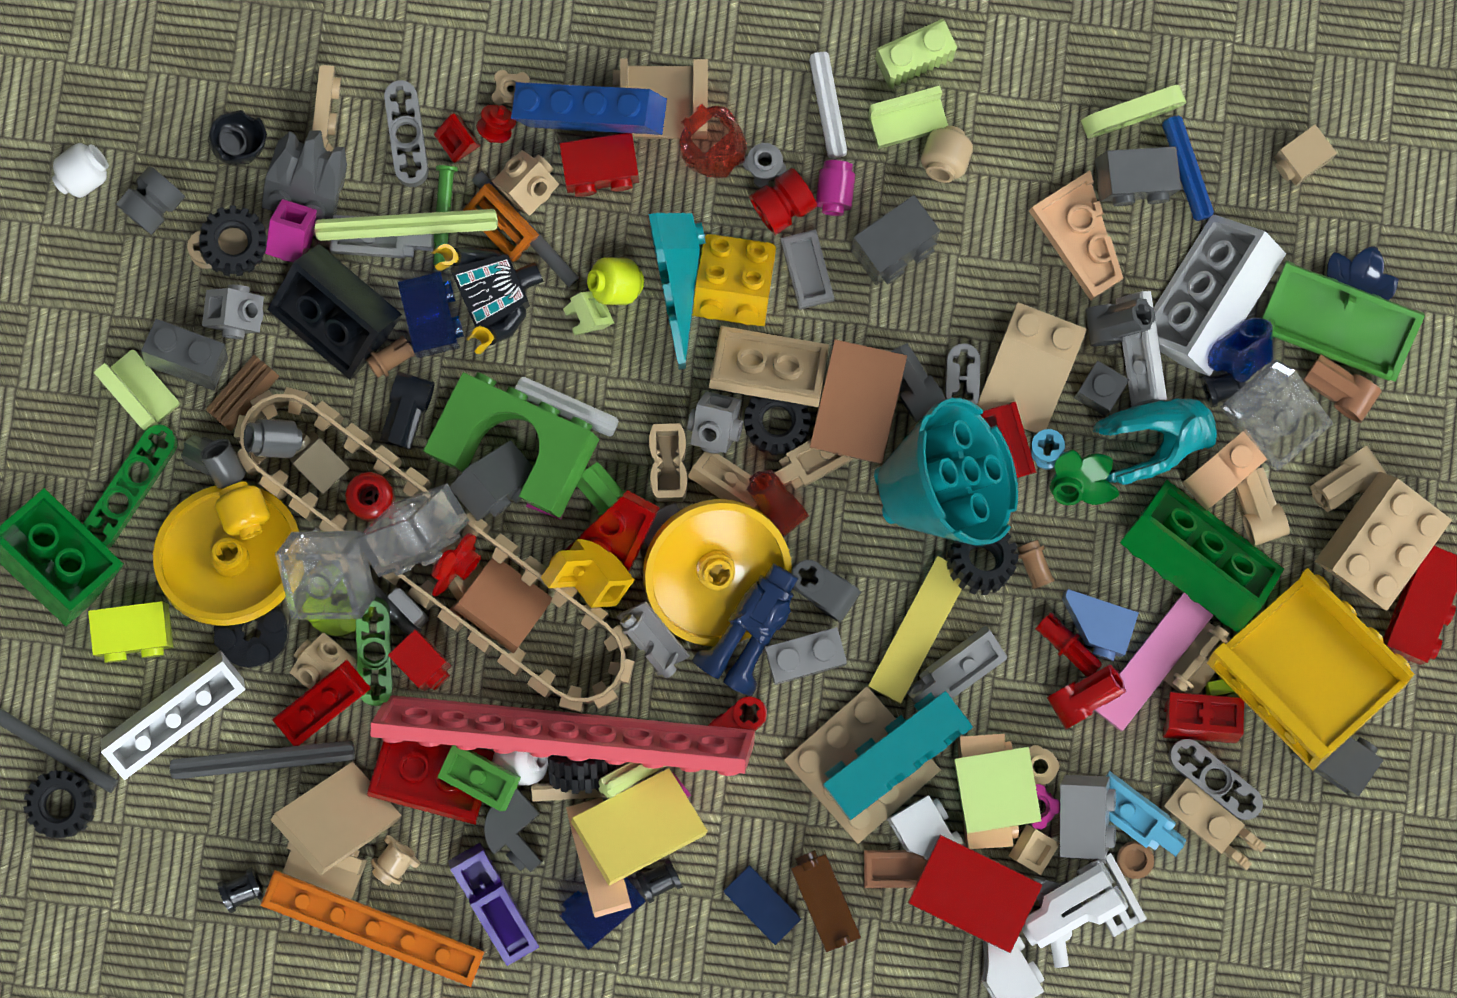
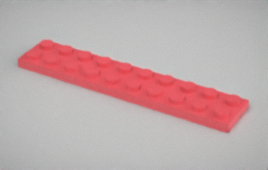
M391 695L387 702H383L371 722V737L382 738L383 741L388 743H399L406 740L416 741L428 747L447 744L456 745L461 750H474L476 748L493 749L494 752L500 754H509L514 751L528 752L532 756L540 758L559 755L567 756L568 759L573 761H585L589 758L600 759L612 765H621L626 762L641 763L644 767L652 769L663 766L679 767L685 772H698L702 769L717 771V773L724 776H734L739 773L745 774L755 739V730L395 695Z

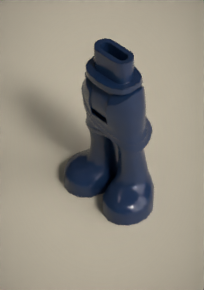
M773 563L766 576L760 575L758 581L750 586L743 595L735 611L727 620L730 624L717 644L710 650H699L693 657L692 662L710 676L720 679L735 648L747 630L751 637L734 665L726 674L723 682L742 694L753 696L757 688V682L753 676L755 665L764 648L769 645L776 630H779L786 623L788 615L791 613L790 601L794 596L791 591L799 578Z

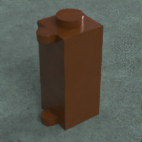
M816 850L795 858L797 866L790 869L825 951H832L860 939V933L826 854L818 856Z

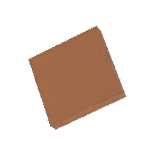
M491 558L456 604L454 610L514 654L550 605L552 597L535 584L531 586L521 580L523 575L504 561L499 564Z

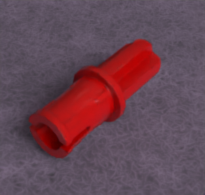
M1052 612L1035 628L1037 632L1059 651L1057 653L1059 657L1064 654L1085 676L1088 677L1094 674L1101 667V661L1078 640L1080 635L1078 633L1074 635Z

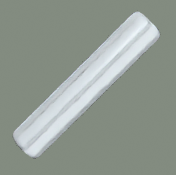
M816 52L810 55L809 61L827 155L831 159L846 156L847 146L830 58L827 52Z
M521 377L517 382L515 389L528 396L527 401L538 406L541 401L560 410L559 415L570 420L573 416L591 424L593 430L606 436H612L616 431L619 422L617 417L526 377Z

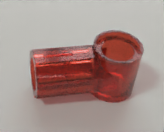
M771 469L763 472L758 471L749 478V486L746 490L762 513L780 531L783 538L809 517L803 506L786 490L779 477Z

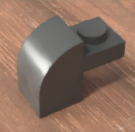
M516 788L506 811H498L493 807L490 808L485 820V838L493 854H497L507 845L510 849L506 854L509 860L520 871L526 867L530 872H533L543 861L519 833L541 813L518 788Z

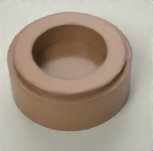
M1132 841L1125 843L1118 849L1115 861L1125 877L1140 879L1151 872L1154 866V855L1149 847L1145 848L1139 842Z

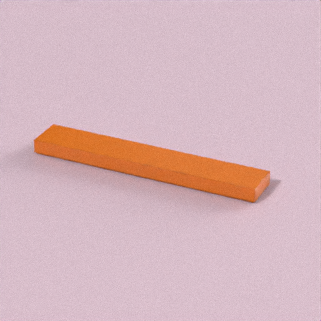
M277 870L273 872L260 905L469 987L473 983L485 952Z

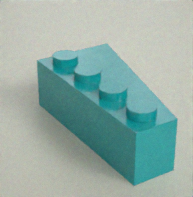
M946 691L937 697L930 692L913 705L918 711L913 716L905 720L900 715L884 728L888 735L877 743L871 737L854 750L858 758L847 766L841 760L824 773L828 780L822 784L848 820H852L889 792L895 785L917 771L925 762L946 749L955 739L973 728L972 724Z

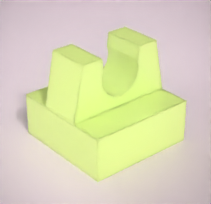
M591 291L580 292L571 297V302L563 308L566 315L577 313L580 324L572 328L574 335L602 330L614 324L607 305L598 303Z

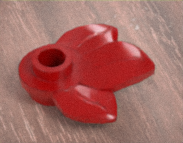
M466 534L461 538L454 550H446L435 562L431 573L438 580L432 591L434 597L444 592L455 577L458 576L465 580L477 567L481 555L475 552L476 547L474 544L477 537L474 534Z

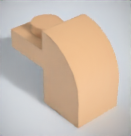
M1242 431L1184 480L1182 484L1201 506L1208 510L1264 463L1267 458L1245 432Z

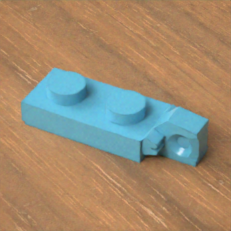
M1109 771L1105 777H1110V789H1116L1115 812L1109 811V821L1145 848L1150 846L1156 850L1161 845L1176 857L1186 842V839L1173 829L1176 822L1169 818L1170 816Z

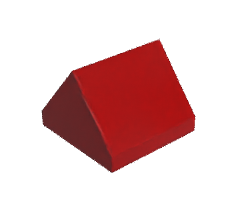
M455 113L451 114L434 133V136L453 163L460 161L481 146L463 119Z

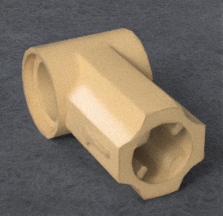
M1368 445L1339 463L1340 467L1310 486L1313 499L1326 512L1337 508L1359 492L1361 494L1366 491L1379 471L1386 473Z
M1264 468L1255 469L1235 487L1245 514L1243 515L1244 528L1253 546L1290 534L1287 517L1282 506L1278 503L1276 504Z

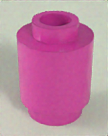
M841 160L824 161L823 168L819 170L816 202L818 207L822 208L823 214L843 216L844 211L852 209L855 173L852 172L853 164Z

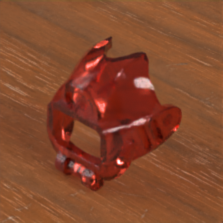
M700 104L693 115L689 118L685 117L681 121V124L685 127L680 137L682 159L693 172H698L712 178H727L737 165L745 162L747 150L745 136L741 127L736 123L735 116L729 109L723 106L706 108L703 104ZM712 117L719 119L729 132L710 150L704 153L694 144L691 137Z

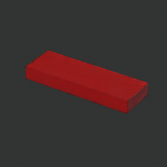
M345 660L275 716L272 721L293 746H299L371 688L351 663Z

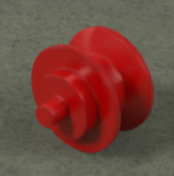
M488 105L482 109L481 119L478 120L476 129L488 142L504 143L511 138V129L515 127L516 120L511 119L512 112L505 106Z

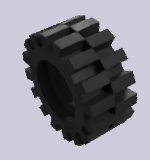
M230 205V209L218 208L217 213H210L207 216V221L202 224L199 235L200 251L206 264H210L212 270L217 273L218 271L223 272L225 276H230V274L243 276V272L248 271L250 273L253 271L255 266L262 262L267 247L265 227L263 223H260L259 217L255 213L253 215L250 214L247 208L242 207V210L236 209V206ZM228 228L242 230L248 239L245 250L235 255L225 253L218 244L219 236L224 230Z
M753 396L745 410V432L752 445L757 446L759 451L763 453L769 452L771 455L776 456L780 453L785 455L805 441L810 428L811 417L808 405ZM774 407L785 409L792 419L789 430L780 435L769 433L763 425L764 414Z
M1009 533L999 541L984 546L954 541L947 554V558H950L947 562V569H953L950 577L953 581L957 578L961 580L958 585L961 589H964L966 585L970 586L969 593L974 595L978 590H981V595H988L991 590L993 593L999 591L1016 570L1017 566L1015 564L1018 562L1019 555L1014 554L1017 549L1016 543H1008L1011 538ZM976 547L987 549L995 557V567L989 571L976 568L970 561V551Z
M551 755L548 757L549 783L553 785L554 789L561 788V792L565 793L569 790H572V794H579L580 791L584 790L585 794L592 793V789L599 791V779L614 771L616 765L608 764L600 759L589 758L585 761H573L568 759L567 756Z
M55 770L38 776V780L29 785V794L25 793L24 800H27V806H23L24 813H28V823L34 825V830L39 834H45L46 837L51 838L72 837L77 835L79 831H84L88 827L86 824L94 818L92 812L93 809H96L97 802L93 801V796L96 795L94 790L89 788L88 785L90 783L86 779H82L80 775L68 771ZM62 789L71 794L74 800V807L69 816L63 819H56L49 814L46 802L52 792Z

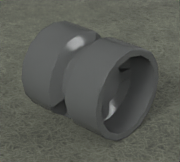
M149 165L137 178V188L128 189L115 204L146 232L153 235L165 221L163 214L166 211L173 212L184 200L185 196Z

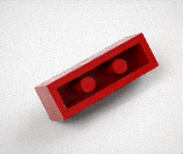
M1433 546L1402 589L1383 636L1384 644L1394 654H1400L1405 659L1418 665L1426 664L1430 659L1435 660L1443 642L1442 639L1438 638L1443 625L1448 626L1456 611V605L1452 604L1457 593L1456 554Z

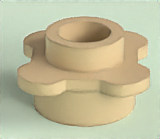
M505 70L497 71L494 75L496 91L492 94V100L496 105L505 104L513 106L516 82L530 83L529 76L524 72L508 74ZM509 86H513L514 91L509 92L507 88Z

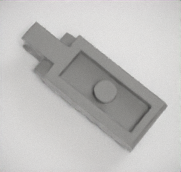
M334 215V216H333V218L357 217V216H342V215ZM433 234L331 240L330 252L332 254L404 259L405 257H414V250L433 251L434 236Z
M984 626L927 667L919 675L921 680L911 686L907 693L914 704L930 692L937 697L946 691L953 699L1004 662L1008 657L990 629Z

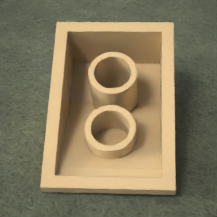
M1018 302L1012 312L977 406L985 411L1016 401L1024 430L1037 434L1039 431L1047 429L1087 329Z

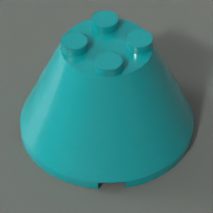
M951 398L935 404L885 460L882 466L875 469L874 479L878 485L879 495L883 504L882 514L886 522L889 524L896 523L906 529L975 546L995 543L1008 533L1011 528L1010 525H1007L1010 514L1017 511L1018 505L1016 470L1009 447L997 425L989 426L980 415L983 414V410L979 406L961 398Z

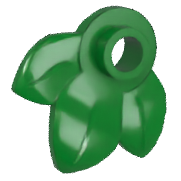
M1072 449L1061 454L1054 465L1056 474L1051 479L1050 491L1058 503L1069 506L1075 505L1081 500L1091 505H1099L1112 501L1119 496L1120 491L1105 480L1113 467V459L1111 457L1095 453L1082 458L1078 452Z

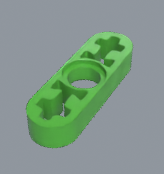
M369 597L359 604L356 612L357 670L370 686L372 670L386 668V671L379 670L378 673L379 685L386 687L381 689L380 695H373V691L370 689L360 697L368 705L380 706L383 702L389 700L393 689L392 659L388 656L392 651L391 611L389 605L383 599ZM369 607H376L377 613L383 614L377 621V633H370V618L363 617V614L368 613ZM385 631V635L379 634V632ZM371 642L380 643L385 649V656L378 661H372L365 656L364 647Z

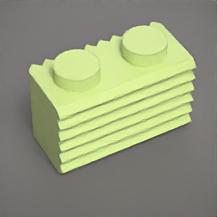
M941 19L878 47L875 59L888 87L893 89L895 84L900 86L901 81L906 83L908 78L913 80L914 76L920 77L921 73L926 74L927 70L933 71L934 67L939 68L940 64L946 65L947 61L953 62L957 45L945 20Z

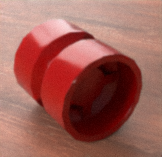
M792 167L775 178V186L764 185L749 195V199L757 214L775 236L792 225L793 216L802 218L818 207L809 187Z

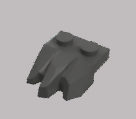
M321 130L309 131L305 144L300 143L295 134L288 132L276 145L265 178L261 208L275 212L281 200L284 199L316 209V220L333 219V216L337 213L340 192L345 184L347 171L345 147H335L331 152L327 151L324 148Z

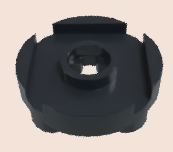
M279 605L254 620L258 622L257 629L261 631V635L259 638L252 637L250 641L244 639L245 632L242 631V627L244 624L250 625L252 621L229 626L214 625L215 645L231 663L244 668H256L273 662L285 650L290 634L287 618Z

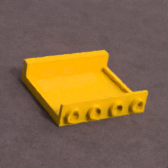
M1308 568L1304 570L1298 581L1227 644L1223 642L1215 649L1207 662L1312 771L1405 688L1415 675L1411 671L1408 661L1400 654H1394L1384 644L1380 633L1372 627H1367L1357 617L1355 609L1348 602L1340 600L1330 590L1328 582L1319 574L1314 575Z

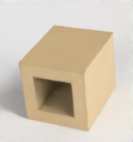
M1315 124L1279 150L1274 156L1277 161L1275 166L1286 181L1291 180L1297 186L1330 162L1337 152Z

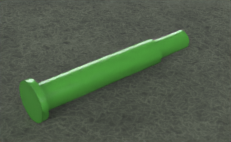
M437 165L436 171H439L436 212L451 211L454 173L458 172V168ZM449 233L434 234L435 249L440 245L448 244ZM439 253L434 254V265L445 261L443 255Z

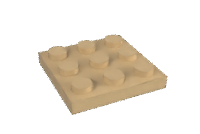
M868 687L864 688L783 760L857 844L864 840L941 771L932 759L928 760L917 771L895 785L880 799L852 820H848L822 784L828 780L824 773L841 760L846 766L858 758L854 750L871 737L876 743L888 735L884 728L896 719Z

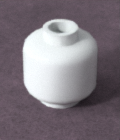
M77 143L54 159L53 170L55 175L52 177V180L63 194L70 193L75 197L81 198L106 181V169H108L109 165L97 147L92 144L87 146L83 143Z
M514 751L509 754L495 752L492 762L520 776L521 779L518 785L538 783L543 779L548 768V757H534L528 752Z

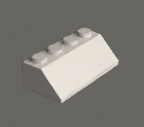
M1213 214L1154 306L1160 352L1184 367L1210 376L1285 257L1286 253L1263 230Z

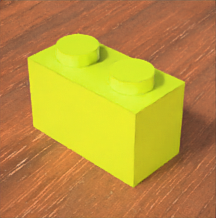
M160 601L88 611L92 652L94 656L104 657V663L126 661V654L141 652V658L164 656L163 649L174 648L168 603Z

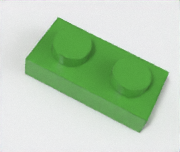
M452 745L438 775V778L498 811H506L521 779L520 776L476 752L458 749L456 745Z

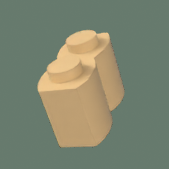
M680 423L653 424L649 435L650 453L654 462L650 474L653 496L657 503L683 502L688 487L687 473L683 464L686 456L684 430Z

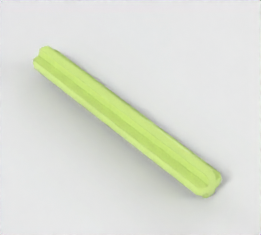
M494 209L318 219L315 222V235L318 240L324 241L490 231L497 229L498 217Z

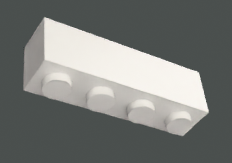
M220 650L101 739V753L124 780L245 691L243 677Z

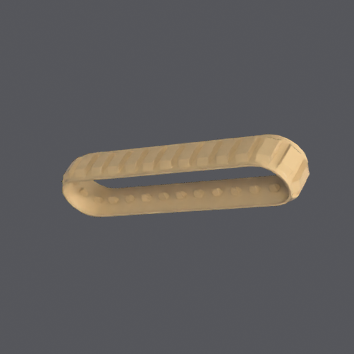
M286 387L284 394H273L270 390L262 393L250 401L253 407L248 410L246 416L239 415L234 437L240 441L242 448L236 454L249 475L254 476L261 473L263 476L259 484L280 500L287 494L290 495L292 500L288 506L309 522L317 516L322 519L318 528L337 543L341 544L346 538L349 539L352 543L348 551L365 564L370 566L375 560L382 565L378 573L397 588H400L404 582L409 584L411 589L407 595L424 608L429 610L434 604L440 607L442 610L437 617L456 632H459L463 626L472 631L467 640L488 655L493 648L499 651L501 656L497 662L515 676H518L523 670L532 677L527 685L547 699L553 692L561 697L560 707L582 713L585 704L591 705L595 703L598 709L601 710L618 700L619 698L615 691L619 688L620 684H630L635 664L634 661L626 659L625 650L632 646L630 640L622 632L621 625L611 628L605 622L609 614L602 608H590L588 604L583 606L577 602L576 598L579 592L575 588H550L555 592L551 602L559 608L566 602L572 604L585 614L581 625L589 631L596 624L603 627L611 634L604 641L608 651L619 648L621 652V663L610 662L608 670L609 674L616 676L614 683L608 688L602 681L592 686L595 696L589 698H581L582 688L572 685L567 695L551 686L556 677L555 674L546 669L539 676L522 664L526 655L523 650L518 647L514 654L512 652L508 654L492 642L493 638L482 630L477 631L462 619L463 616L454 610L456 604L448 609L433 598L432 591L435 585L427 580L420 587L403 575L407 566L405 562L397 558L390 565L373 553L378 543L377 541L367 536L362 542H358L344 531L348 522L346 518L338 514L330 521L314 509L319 499L309 491L305 496L299 498L285 487L289 478L287 474L279 470L273 476H270L260 467V464L266 457H256L253 453L246 452L244 447V430L247 423H255L257 419H263L265 416L270 420L278 415L277 409L288 406V413L300 415L302 409L305 408L318 415L314 426L322 432L333 426L345 435L347 440L343 447L353 454L361 447L376 458L377 461L373 470L383 476L388 470H392L406 481L403 488L405 494L412 498L420 491L435 502L436 505L432 514L440 520L447 514H451L466 525L462 533L463 537L468 533H472L476 537L479 535L494 546L495 550L491 558L499 564L510 558L525 569L521 580L531 586L537 580L545 584L541 576L547 567L532 556L522 561L517 557L520 548L501 533L495 539L487 535L491 527L482 519L477 521L470 512L465 517L460 515L458 510L461 505L458 501L442 489L435 495L428 491L432 483L412 467L405 473L399 469L402 464L401 459L383 445H380L376 450L370 448L373 439L353 423L346 428L342 427L340 424L344 418L325 402L321 401L315 407L312 404V396L308 392Z

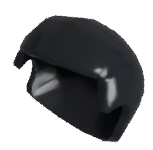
M238 110L220 115L211 124L208 142L213 154L220 161L232 166L246 165L256 159L263 151L267 132L263 121L259 117L253 118L245 114L244 111Z

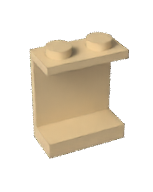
M620 58V70H613V87L651 89L667 98L663 134L632 133L633 139H707L708 59H693V66H628V59Z

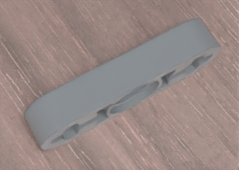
M398 80L392 82L384 93L394 170L398 180L403 185L417 187L426 181L429 174L419 98L411 83ZM404 90L406 96H411V99L405 101L407 114L410 115L415 112L414 117L401 116L397 101H392V98L397 97V91ZM394 115L401 116L393 120ZM405 124L414 126L417 130L416 138L410 143L398 141L396 132L400 126ZM417 148H420V152H413ZM398 151H412L415 165L421 166V169L415 173L416 177L409 178L407 172H402V169L408 166L407 156L405 153L398 155Z
M1183 739L1175 742L1170 747L1168 759L1171 766L1182 776L1190 779L1237 819L1250 820L1261 812L1263 800L1260 793L1198 742L1192 739ZM1192 747L1194 751L1191 756L1199 763H1203L1204 758L1210 761L1201 768L1197 778L1192 775V772L1197 770L1193 764L1187 762L1181 765L1178 762L1181 758L1177 752L1179 748L1185 750ZM1213 768L1221 770L1226 778L1225 785L1217 791L1210 789L1205 782L1207 772ZM1234 781L1239 785L1233 790L1242 797L1248 794L1252 796L1250 804L1253 806V809L1251 811L1243 810L1239 812L1237 810L1239 802L1232 796H1228L1226 802L1221 798V796L1229 792Z

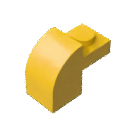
M577 539L570 550L558 551L551 558L548 568L541 576V579L548 588L575 587L590 608L617 606L635 580L614 554L606 551L594 542Z

